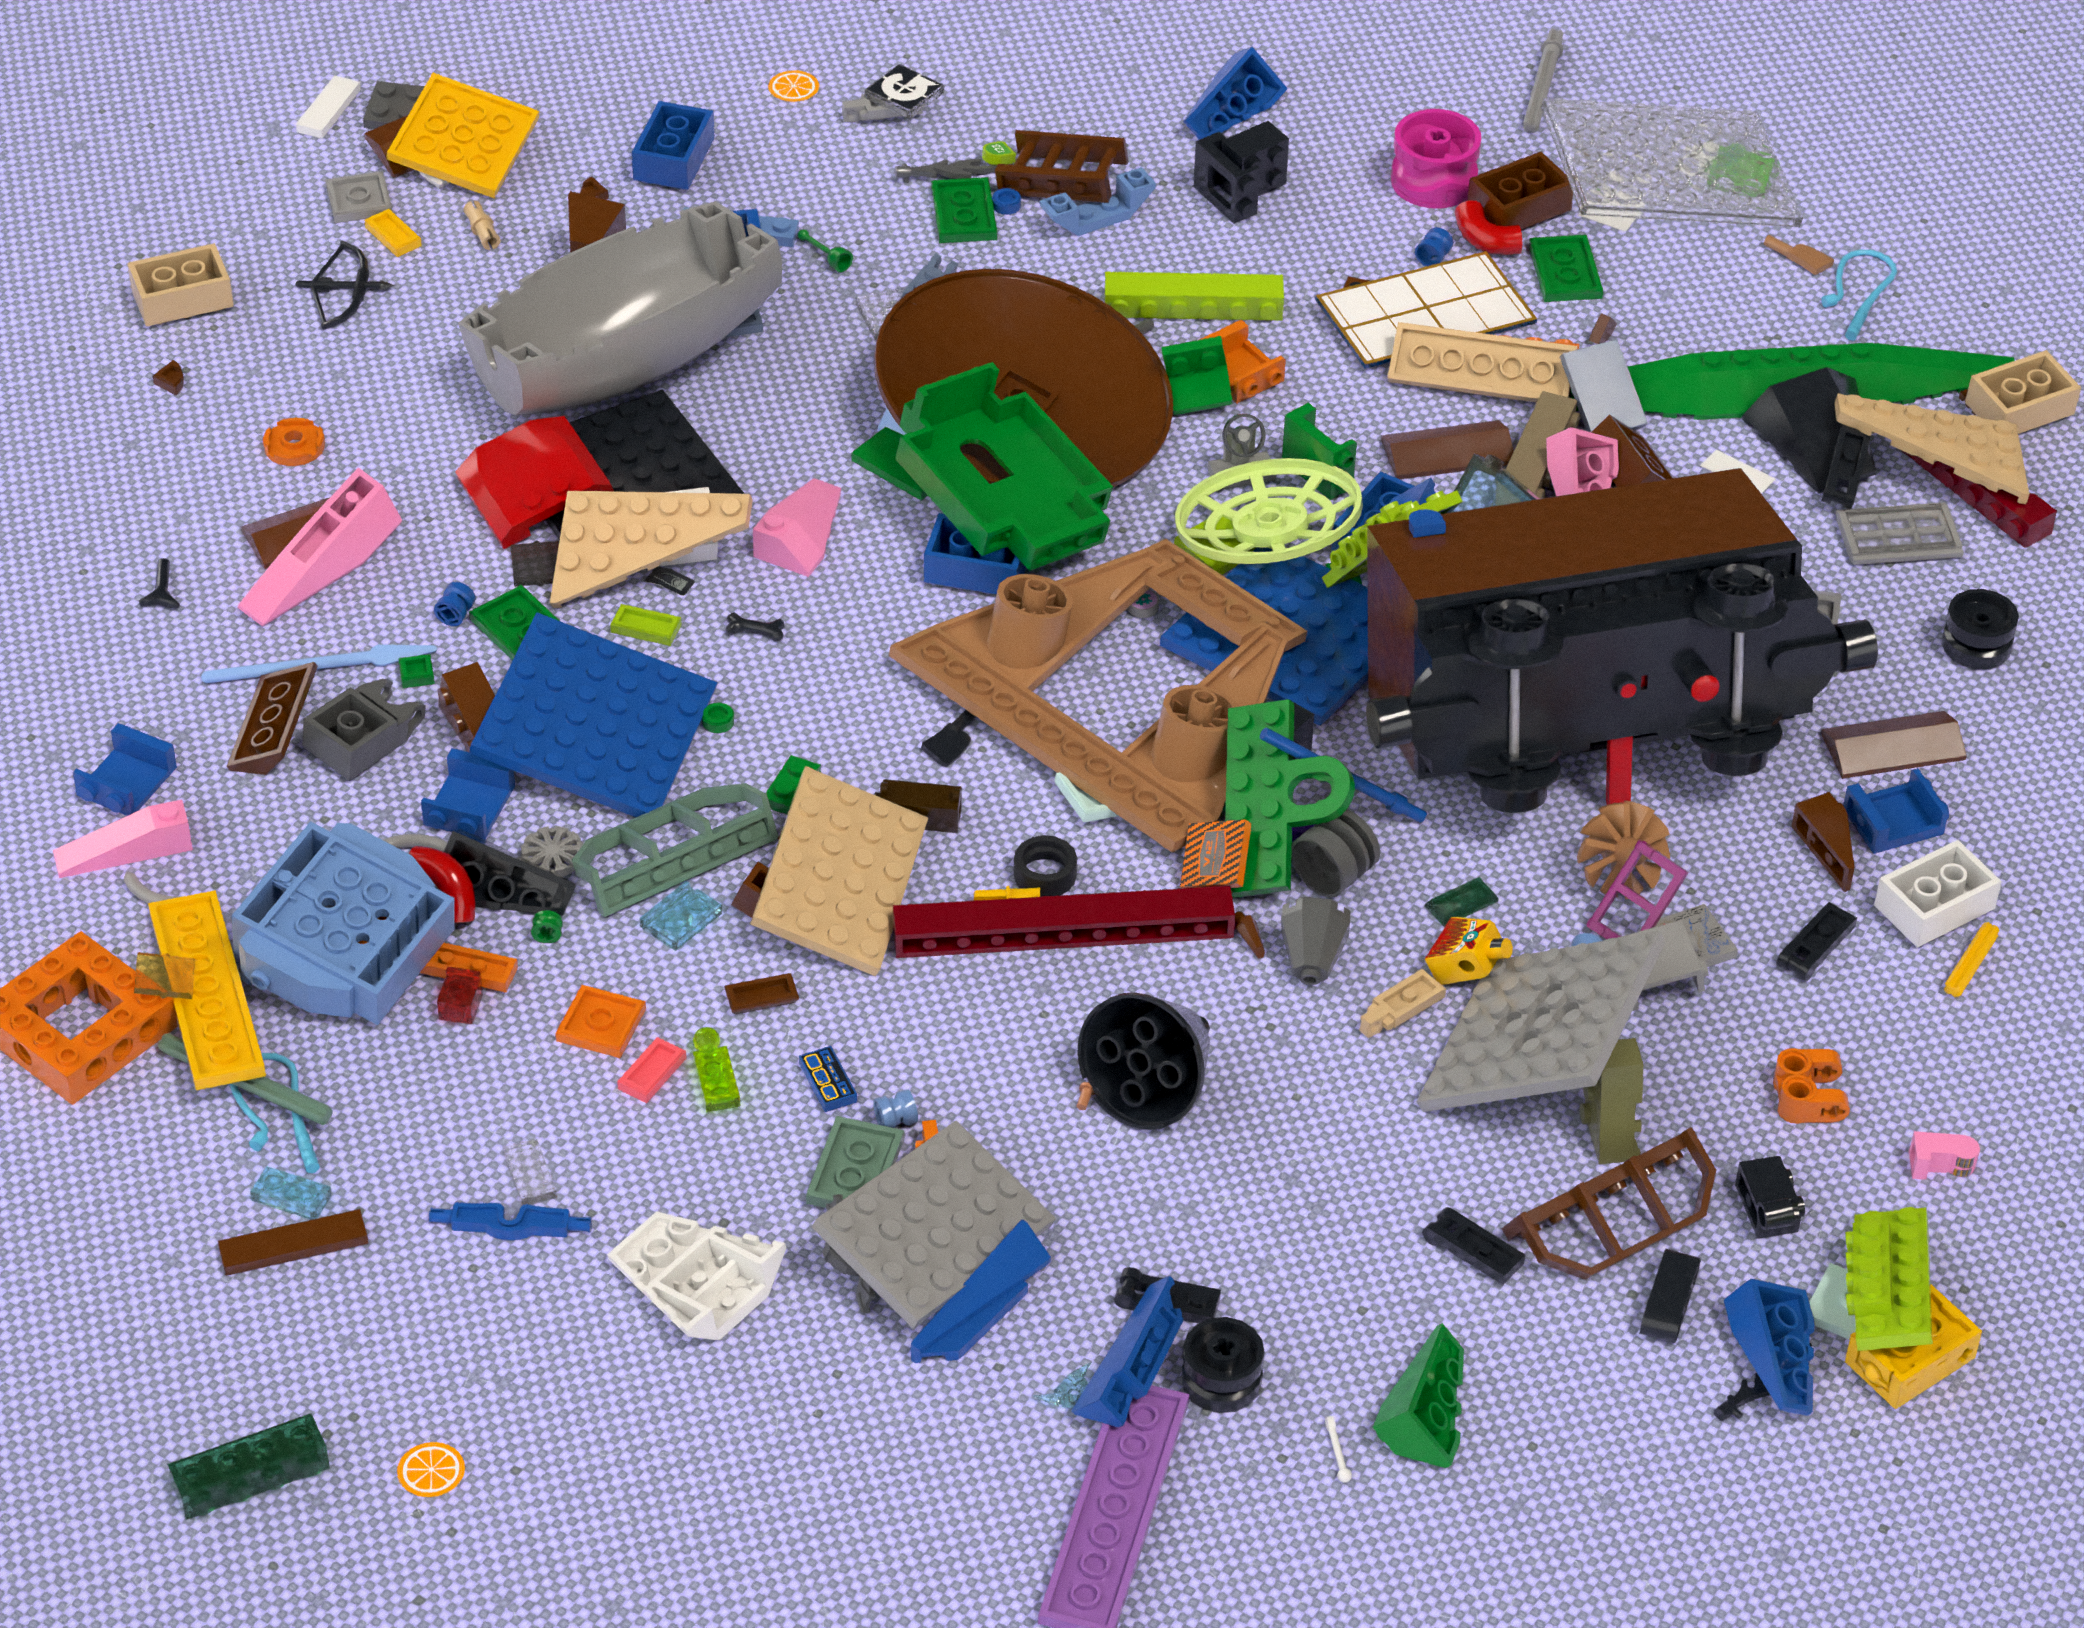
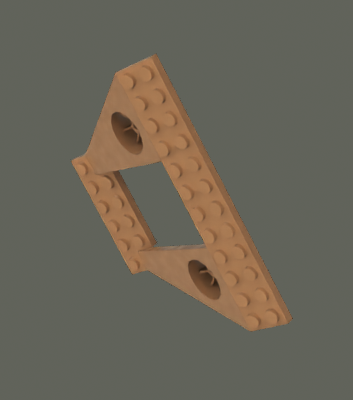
M1164 539L1145 549L1057 581L1035 574H1018L1007 577L999 584L995 603L935 624L890 645L889 656L946 695L949 699L962 706L972 715L988 724L995 731L1014 742L1018 747L1037 758L1044 765H1047L1057 773H1062L1075 786L1101 804H1105L1115 814L1173 853L1186 846L1189 823L1217 822L1220 820L1226 804L1228 708L1265 703L1284 652L1305 642L1308 631L1169 540ZM1152 588L1159 595L1169 599L1183 611L1190 613L1206 626L1228 638L1230 642L1240 647L1197 685H1183L1170 690L1165 695L1160 718L1123 752H1120L1032 691L1148 589Z

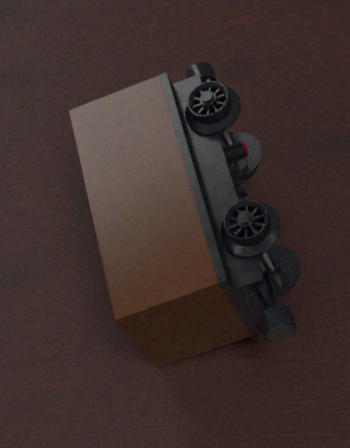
M1741 468L1441 514L1446 523V533L1439 535L1413 537L1409 530V519L1367 526L1368 696L1370 700H1368L1366 707V720L1371 741L1377 749L1398 745L1418 780L1468 772L1469 778L1480 786L1482 801L1488 807L1497 811L1521 813L1538 808L1544 804L1547 798V787L1556 782L1561 773L1559 759H1557L1559 756L1607 749L1606 804L1631 801L1632 744L1690 735L1691 740L1702 749L1701 758L1703 764L1710 770L1730 776L1756 773L1766 766L1768 752L1779 744L1783 736L1779 723L1780 720L1794 718V715L1811 713L1813 711V698L1828 685L1835 671L1844 673L1874 668L1877 663V638L1870 622L1864 619L1833 625L1829 617L1818 609V596L1801 576V543Z

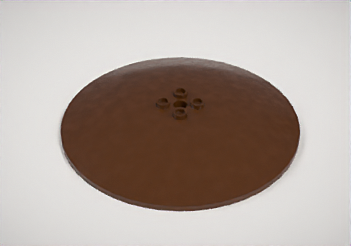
M975 269L950 273L921 284L907 293L893 306L880 328L874 351L875 378L882 399L898 425H900L904 404L915 399L917 388L993 362L999 369L994 389L997 397L1003 400L1008 396H1014L1026 391L1113 487L1126 482L1145 469L1162 448L1169 432L1173 416L1171 384L1160 357L1152 345L1127 318L1110 305L1065 282L1039 274L1007 269ZM974 443L961 446L962 454L989 484L1010 477L1007 471L983 446Z

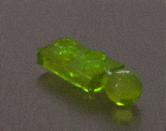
M702 1027L698 1029L693 1036V1045L697 1051L692 1053L706 1113L741 1107L740 1094L727 1046L719 1047L720 1035L714 1028Z

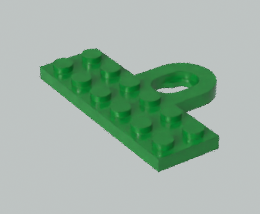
M1290 699L1228 708L1225 821L1247 820L1252 823L1243 887L1231 888L1232 898L1290 891L1292 827L1330 822L1347 810L1354 797V778L1349 769L1336 758L1316 756L1293 760V756L1260 739L1261 731L1267 727L1294 742V703ZM1315 779L1320 783H1329L1331 785L1329 796L1318 800L1314 804L1296 805L1293 801L1294 789L1303 780Z

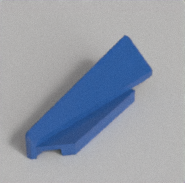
M1021 1219L964 1282L962 1286L965 1287L947 1301L912 1340V1362L921 1363L923 1357L943 1355L946 1361L959 1360L1028 1293V1283L1025 1280L1046 1267L1051 1262V1256L1025 1220Z
M1170 1275L1148 1287L1073 1407V1414L1119 1428L1126 1422L1132 1398L1134 1397L1137 1400L1147 1395L1183 1323L1181 1308H1173L1170 1289L1175 1283Z

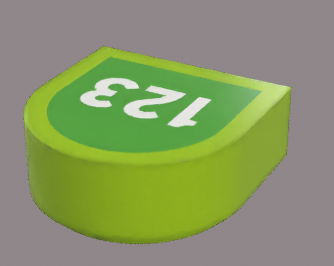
M1004 141L991 142L983 146L982 159L991 165L1015 163L1016 153Z

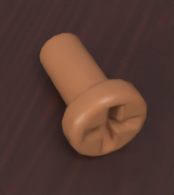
M1082 1082L1079 1087L1081 1094L1076 1107L1080 1110H1086L1090 1097L1095 1095L1089 1082Z

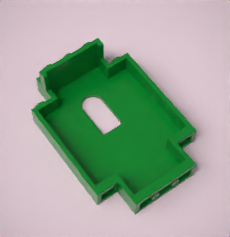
M993 362L917 388L915 399L904 404L899 426L906 434L900 437L895 459L981 556L1008 547L1023 565L1031 571L1105 542L1111 520L1102 510L1107 509L1113 486L1026 391L1014 396H1008L1003 400L997 397L994 389L999 369ZM969 443L983 446L1007 471L1010 477L989 484L962 454L961 446Z

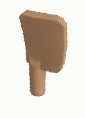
M1768 235L1764 240V246L1786 256V258L1799 264L1814 275L1829 269L1834 264L1833 258L1807 245L1797 244L1792 247L1771 235Z

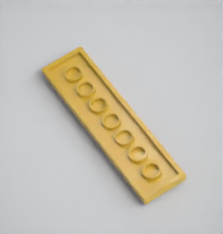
M216 890L148 903L170 994L174 999L175 1013L195 1089L213 1088L265 1077V1065Z

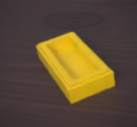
M390 209L364 220L365 228L396 257L422 246L421 238Z

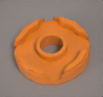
M294 417L278 421L277 426L272 429L270 426L263 436L265 454L271 461L285 466H299L316 460L323 453L325 437L323 429L320 426H315L313 421ZM291 440H300V441L295 442V443H290V442H289V441H291Z

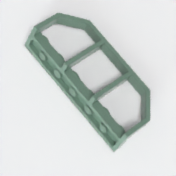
M747 783L707 787L587 839L572 859V864L576 876L590 883L599 914L606 917L768 844L778 838V832L766 793ZM742 801L758 807L756 810L711 829L709 819L694 812L708 805ZM673 820H677L701 833L660 853L656 842L642 835ZM622 843L649 857L602 879L599 877L598 870L590 865L597 854Z

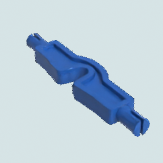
M456 1202L453 1204V1209L431 1207L429 1211V1223H451L453 1231L482 1232L502 1240H521L530 1236L567 1237L568 1231L591 1232L592 1217L570 1216L569 1209L547 1208L528 1204L522 1205L517 1217L511 1221L505 1220V1209L501 1203Z

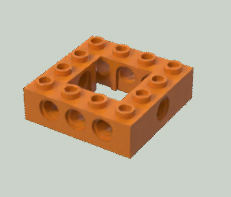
M79 931L0 988V1050L71 1105L75 1104L160 1041L164 1034L170 1033L178 1027L174 999L82 931ZM87 988L91 1001L96 1005L98 1003L102 1004L110 1011L70 1040L47 1023L45 1018L64 1004L69 1005L72 1002V998Z

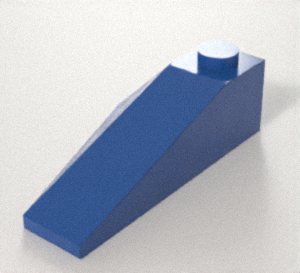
M1253 46L1233 54L1215 75L1183 122L1198 139L1216 132L1222 133L1236 124L1272 107L1288 88Z
M1750 1278L1723 1299L1731 1331L1779 1410L1809 1416L1813 1413V1376L1809 1372V1361L1814 1358V1348L1810 1347V1334L1814 1332L1815 1321L1807 1292L1804 1289Z

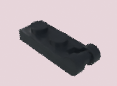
M1841 425L1821 502L1831 504V501L1843 504V508L1852 510L1871 436L1859 430ZM1836 485L1847 487V491L1835 490Z
M1828 902L1782 950L1776 965L1784 970L1791 969L1797 973L1796 976L1805 982L1808 981L1815 969L1856 927L1857 917ZM1800 954L1806 959L1803 961L1797 958V956Z
M1449 1207L1444 1208L1437 1215L1436 1222H1430L1422 1230V1235L1429 1244L1434 1246L1439 1244L1502 1285L1525 1262L1524 1253Z
M1133 1267L1124 1268L1119 1280L1122 1286L1116 1290L1114 1303L1120 1308L1134 1311L1143 1297V1294H1138L1136 1291L1146 1292L1151 1284L1163 1278L1142 1274L1140 1270ZM1174 1280L1175 1284L1170 1289L1171 1300L1174 1309L1181 1308L1183 1321L1200 1323L1216 1317L1221 1298V1289Z

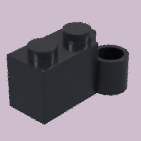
M1780 1155L1739 1162L1735 1186L1757 1239L1798 1232L1801 1217L1805 1216V1204L1803 1198L1800 1195L1797 1196L1794 1190L1792 1172L1790 1169H1785Z

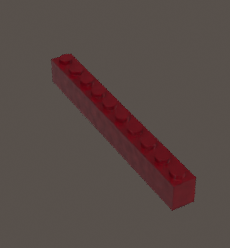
M1231 886L893 905V934L896 958L1234 938L1235 910Z

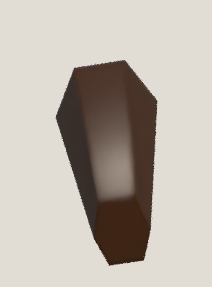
M1241 911L1236 912L1235 924L1237 931L1258 959L1263 958L1265 950L1257 922L1251 915H1245Z

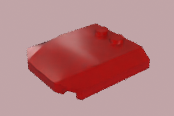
M565 416L529 420L476 447L455 471L458 481L503 549L531 536L529 527L564 510L567 491L614 492L611 483Z

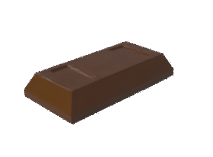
M791 973L724 986L731 1011L735 1015L792 1004L799 1000Z

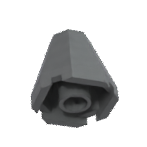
M1301 897L1296 899V905L1289 908L1290 902L1283 905L1281 933L1293 976L1304 984L1316 985L1328 979L1349 937L1351 911L1344 907V913L1337 909L1338 903L1332 899Z

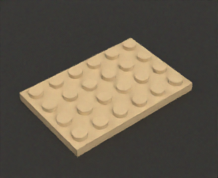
M806 766L801 774L750 924L876 977L881 968L894 927L893 905H901L928 817Z

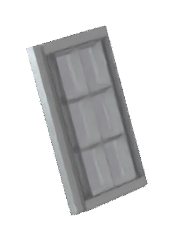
M1945 502L1836 510L1837 524L1853 565L1963 557V545L1948 505Z

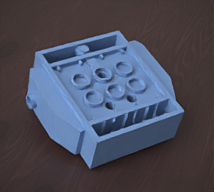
M310 821L231 915L234 958L241 967V981L250 986L254 985L261 990L267 989L309 1013L350 1018L356 1013L378 1025L453 932L454 898L435 888V884L412 855L352 823H337L331 831H328ZM332 905L334 907L326 908L325 906ZM379 917H386L387 919H385V920H379V919H377V918H379ZM359 941H367L368 943H366V944H359L358 942H359Z

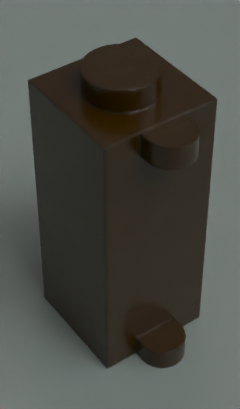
M883 779L880 785V792H875L874 794L928 817L925 830L958 833L962 812L961 786Z

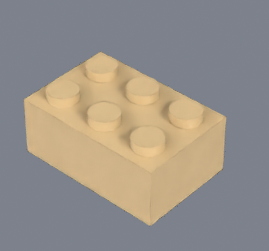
M215 243L127 263L131 290L146 327L234 307L230 278Z
M2045 350L1972 375L1965 403L1981 418L1995 421L2006 420L2017 424L2018 434L2074 415L2081 387L2056 359Z

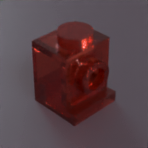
M447 966L446 977L437 999L439 1020L473 1024L483 996L481 971Z

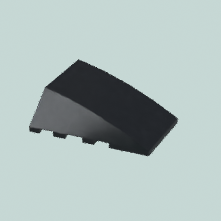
M1828 367L1769 386L1742 415V420L1748 426L1752 425L1758 431V436L1765 442L1769 441L1777 449V454L1783 460L1787 459L1793 465V470L1818 494L1824 492L1841 425L1846 426L1837 422L1834 403L1837 394L1859 396L1855 378ZM1870 442L1860 480L1876 475Z

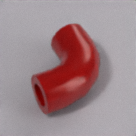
M1465 201L1456 207L1455 217L1457 226L1463 238L1476 249L1497 255H1517L1522 253L1523 240L1519 225L1501 226L1490 223L1485 217L1482 204L1477 201Z
M414 846L409 854L415 858L438 890L454 898V922H470L475 920L473 884L464 867L448 853L435 848Z

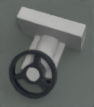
M1243 413L1231 417L1226 422L1222 432L1224 443L1223 459L1208 461L1210 476L1234 466L1271 459L1267 451L1259 452L1264 445L1266 432L1264 425L1257 417ZM1241 417H1249L1256 421L1248 427L1242 425L1235 429L1229 427L1233 421ZM1259 426L1261 440L1255 448L1256 428ZM1276 475L1263 476L1264 482L1275 481ZM1251 480L1240 481L1222 489L1251 485Z

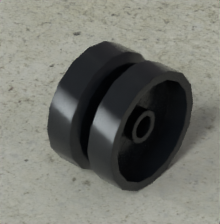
M1969 589L1958 593L1951 600L1941 641L1945 653L1962 666L1974 669H1991L2002 665L2011 654L2019 619L2017 607L2009 598L1991 590Z
M1229 1317L1210 1318L1196 1324L1187 1333L1182 1356V1385L1184 1392L1190 1394L1189 1399L1191 1402L1204 1410L1216 1413L1236 1412L1249 1406L1258 1397L1262 1386V1367L1265 1354L1262 1338L1250 1325L1242 1320Z

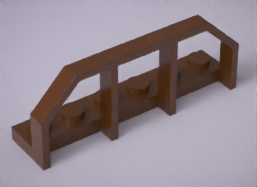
M1690 1127L1674 1138L1638 1156L1629 1158L1613 1169L1585 1183L1583 1181L1573 1189L1528 1212L1520 1213L1501 1229L1508 1241L1519 1235L1523 1240H1526L1538 1263L1586 1280L1703 1219L1707 1215L1717 1170L1693 1128ZM1687 1148L1702 1173V1179L1694 1214L1674 1224L1648 1177L1656 1172L1654 1166L1663 1162L1665 1167H1669L1683 1159L1682 1151ZM1632 1179L1661 1231L1623 1251L1596 1203L1599 1201L1598 1195L1606 1191L1609 1196H1612L1627 1187L1625 1181ZM1578 1206L1580 1211L1583 1210L1610 1258L1593 1267H1589L1550 1253L1538 1234L1542 1230L1539 1225L1550 1221L1553 1226L1571 1216L1568 1210Z

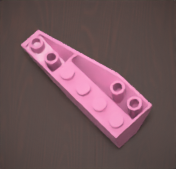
M358 467L284 548L238 604L237 608L263 627L363 565L402 523V518L384 486Z

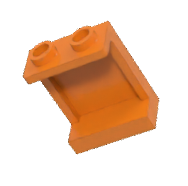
M1239 320L1201 338L1221 336L1227 361L1232 400L1236 404L1278 385L1285 378L1286 359L1278 356L1271 360L1248 340L1249 326L1243 320Z

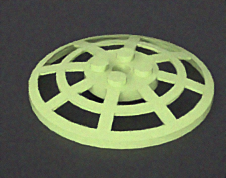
M1268 459L1231 467L1195 485L1183 496L1178 504L1175 522L1177 534L1181 541L1189 549L1201 556L1217 561L1238 564L1272 563L1305 556L1336 542L1357 523L1361 516L1363 501L1361 489L1356 480L1336 466L1332 467L1324 462L1308 459ZM1293 474L1311 476L1303 488H1266L1263 476ZM1248 479L1251 480L1253 491L1235 496L1222 504L1208 497L1226 486ZM1324 479L1340 486L1349 494V497L1333 505L1328 498L1315 492V490ZM1272 496H1292V497H1295V498L1292 500V499H1288V498H1268V497H1272ZM1252 500H1256V501H1254V502H1252V503H1249V504L1245 505L1244 507H1242V508L1239 509L1238 511L1233 510V508H1235V507H1237V506H1239V505H1241V504H1243V503H1246V502H1249V501H1252ZM1307 500L1318 504L1322 510L1307 514L1304 504ZM1198 504L1212 511L1206 521L1205 530L1186 528L1188 517ZM1353 505L1354 510L1344 523L1335 530H1331L1335 523L1336 513ZM1222 516L1232 520L1233 529L1215 530ZM1326 518V522L1320 531L1307 530L1309 523ZM1191 537L1208 539L1219 550L1204 546ZM1236 538L1241 544L1231 548L1223 544L1219 539ZM1298 538L1309 539L1296 546L1290 548L1285 547V544L1290 543ZM1254 547H1268L1273 550L1270 552H1248Z

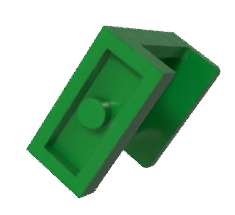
M1306 403L1285 414L1282 458L1324 462L1332 467L1336 466L1344 470L1354 478L1357 442L1350 439L1338 445L1316 428V408L1310 403ZM1299 475L1306 481H1308V479L1311 477L1306 475ZM1324 479L1316 488L1329 500L1346 493L1340 486Z

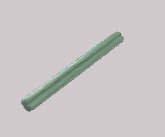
M170 1033L164 1034L158 1042V1048L163 1053L189 1064L183 1039ZM267 1077L231 1083L321 1125L327 1124L333 1114V1110L328 1105Z

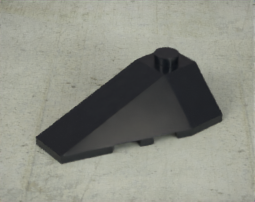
M462 829L452 831L444 850L445 853L450 854L467 872L473 884L475 907L538 913L546 910L563 916L577 886L576 883Z

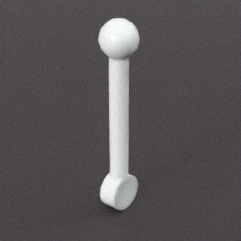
M1334 1416L1325 1417L1326 1429L1329 1431L1339 1467L1337 1477L1343 1483L1349 1482L1352 1478V1473L1345 1465L1336 1432Z

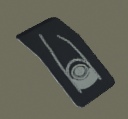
M659 566L654 568L644 580V582L658 584L681 596H685L695 583L693 579L672 569Z

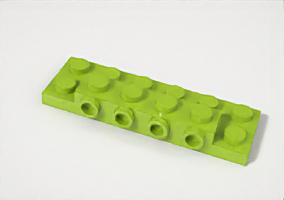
M1456 490L1446 495L1443 491H1439L1426 498V503L1419 505L1418 501L1412 502L1411 500L1399 505L1398 501H1394L1380 509L1381 513L1367 519V524L1353 530V535L1338 542L1339 548L1330 553L1332 563L1330 567L1332 570L1322 577L1327 589L1367 573L1368 525L1407 520L1409 515L1417 510L1428 509L1437 511L1440 514L1449 513L1463 502L1458 491Z
M1905 1207L1894 1211H1868L1863 1214H1854L1853 1231L1845 1232L1848 1251L1846 1252L1848 1271L1846 1273L1848 1291L1846 1303L1848 1315H1855L1857 1350L1864 1351L1933 1344L1927 1208Z

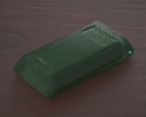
M1477 877L1432 898L1424 906L1445 927L1451 917H1467L1498 902L1499 898L1480 877Z

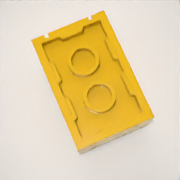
M1932 1284L1933 1344L1858 1351L1856 1332L1850 1335L1845 1363L1895 1410L1976 1358L1982 1330Z

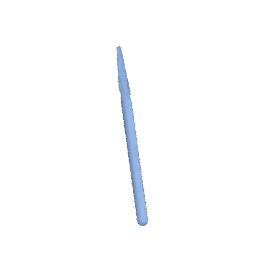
M379 644L369 651L208 670L202 673L201 679L204 683H216L256 678L315 662L318 665L317 670L369 663L383 667L399 662L398 658L434 653L437 651V647L435 645Z

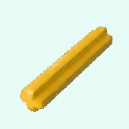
M1989 922L1982 924L1945 982L1944 991L1946 994H1951L1953 997L1962 995L1998 938L1999 928L1997 925H1992Z

